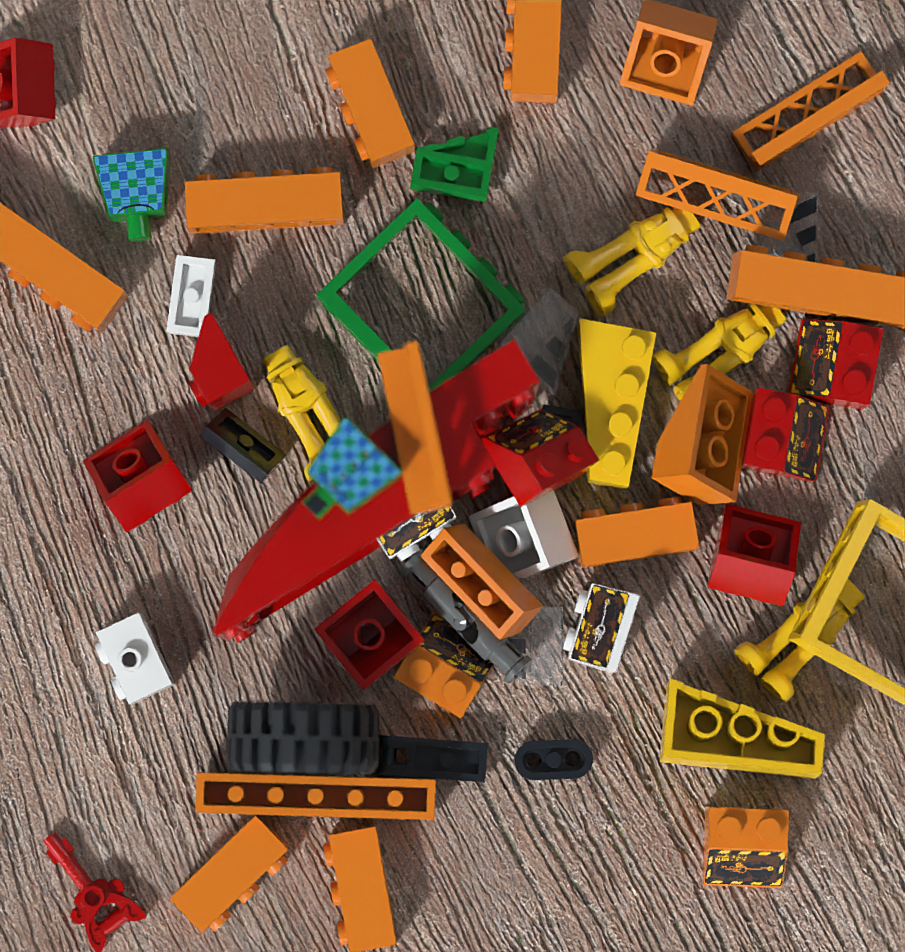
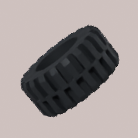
M233 701L228 708L226 762L231 770L373 774L378 767L380 713L375 705Z

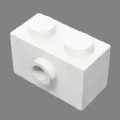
M138 612L96 632L99 642L94 643L95 649L104 665L110 662L116 677L110 680L119 700L126 698L128 704H135L175 685L142 613Z

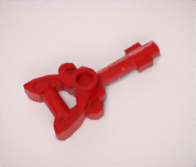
M54 832L43 840L49 849L45 853L54 865L58 862L80 890L74 899L77 907L71 911L70 918L76 924L85 923L88 940L95 952H102L107 945L108 936L127 921H139L147 917L146 911L142 906L131 898L122 895L125 890V883L121 879L114 878L108 882L105 878H99L92 881L71 852L75 849L66 837L61 840L58 834ZM115 903L119 907L100 923H97L95 917L102 906Z

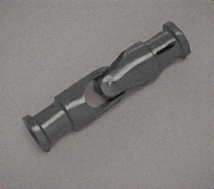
M425 549L418 551L401 568V574L404 577H409L424 592L422 597L453 626L485 661L490 660L505 675L504 680L511 684L531 665L532 659L529 656H524L509 641L510 637L499 640L420 557ZM474 621H475V623H476V626H477V629H478V630L474 629V628L471 626V624H472Z

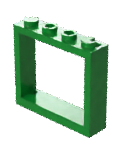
M417 198L320 290L316 296L317 300L379 363L378 353L392 350L339 297L338 293L418 218L507 309L485 333L427 387L428 392L472 366L525 315L526 309L522 306L525 302L523 296L512 285L509 284L505 288L495 278L498 271L484 257L477 260L468 251V248L471 247L469 241L457 229L451 233L441 223L444 216L430 202L423 205Z

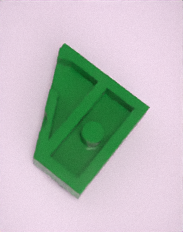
M492 127L486 129V133L468 138H464L463 135L449 139L444 144L434 143L417 148L410 190L486 202L499 128Z

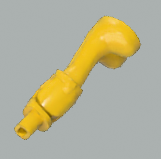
M666 207L662 210V213L642 221H633L629 224L627 231L606 245L591 252L571 251L563 256V260L572 277L579 284L583 285L610 263L632 249L637 252L638 255L585 287V293L591 305L599 315L605 317L615 308L616 295L624 286L646 271L664 266L666 259L682 243L685 244L689 241L688 235L701 226L693 213L678 208L671 210Z
M749 304L746 309L740 310L727 318L720 317L715 321V325L710 331L686 349L676 354L666 349L657 351L652 355V362L666 384L671 386L696 364L722 346L726 352L709 365L726 375L740 364H748L752 361L754 354L768 338L770 339L776 335L775 329L786 322V318L779 308ZM695 375L683 380L674 387V394L679 401H681Z
M285 345L266 356L262 362L270 373L267 379L272 383L273 391L279 403L278 412L290 421L307 451L309 462L304 469V474L310 484L314 480L307 474V470L325 443L306 412L310 409L314 410L329 437H331L342 420L326 394L327 387L325 383L318 381L313 373L304 365L302 357L296 358L290 346Z
M847 579L817 638L829 646L836 642L839 631L843 628L848 618L856 613L854 608L865 598L862 592L849 579ZM807 600L805 602H797L793 607V613L765 640L759 644L745 641L734 649L738 659L754 676L757 677L766 669L769 663L791 642L788 640V637ZM798 645L779 664L761 677V684L781 702L787 703L794 694L792 684L794 677L815 654Z

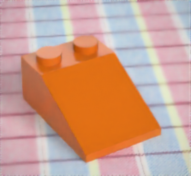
M708 364L700 365L658 440L651 479L697 505L736 502L754 393Z

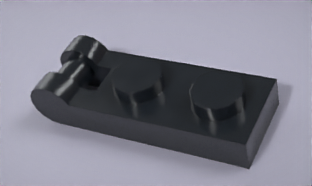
M379 735L381 759L378 762L375 774L485 783L488 743ZM397 748L409 749L407 765L396 764Z

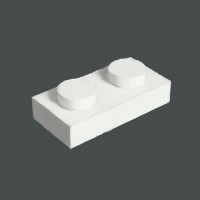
M182 255L176 256L167 333L193 337L199 336L203 318L210 313L216 260Z

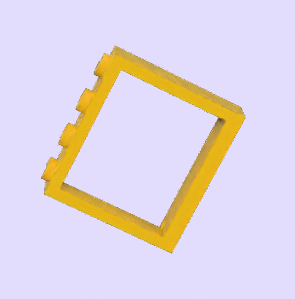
M871 499L857 501L788 640L905 705V686H900L817 639L874 525L905 542V519Z

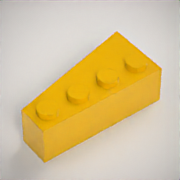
M579 318L577 332L584 435L600 460L587 470V480L591 484L626 490L630 483L656 332Z
M669 679L666 685L659 762L816 779L822 774L825 734L779 717L769 716L749 706L725 700L713 693L692 688L680 681Z

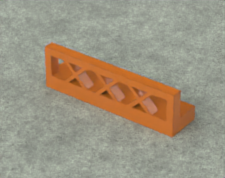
M862 51L736 129L731 135L757 173L883 93L890 85V81L882 70L876 74ZM858 64L867 80L855 88L842 86L845 71ZM839 76L837 84L829 83V81ZM824 88L835 91L833 102L825 107L810 106L812 93L816 89ZM807 96L805 105L796 103L797 101ZM786 108L803 111L801 122L790 129L778 126L780 112ZM774 117L773 125L764 123ZM755 128L771 131L769 142L755 151L744 137L745 134Z
M653 148L648 151L635 196L784 241L801 193ZM652 169L668 173L675 187L663 194L647 190ZM676 176L683 177L689 180L680 184ZM695 181L705 184L712 199L701 205L690 203L682 188ZM713 187L725 190V192L717 196ZM677 191L681 200L669 195ZM731 193L742 195L749 210L737 217L728 215L720 199ZM750 198L763 203L754 207ZM712 203H715L718 211L706 207ZM769 204L784 208L785 213L780 229L777 230L764 226L757 211ZM752 214L755 222H751L743 218Z
M418 341L406 343V348L378 353L411 515L452 506Z

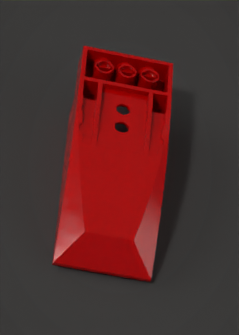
M512 340L428 392L451 503L456 502L467 494L472 500L491 488L488 482L494 478L492 470L496 469V464L481 439L499 429L501 424L499 421L510 414L512 419H516L533 408V400H535L540 380L515 340ZM390 418L370 433L367 438L402 471ZM403 473L396 482L350 515L335 503L320 520L302 503L318 486L314 481L264 532L229 574L213 628L215 636L227 641L235 638L237 643L245 640L258 631L255 624L381 548L377 538L415 516L411 515Z

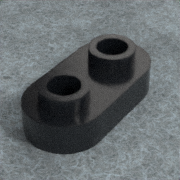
M576 739L528 741L517 749L514 756L516 770L522 777L528 780L577 779L586 775L593 764V755L589 746ZM570 751H576L580 756V762L576 766H569L565 761L566 754ZM530 753H537L541 757V763L536 768H530L526 763V758Z

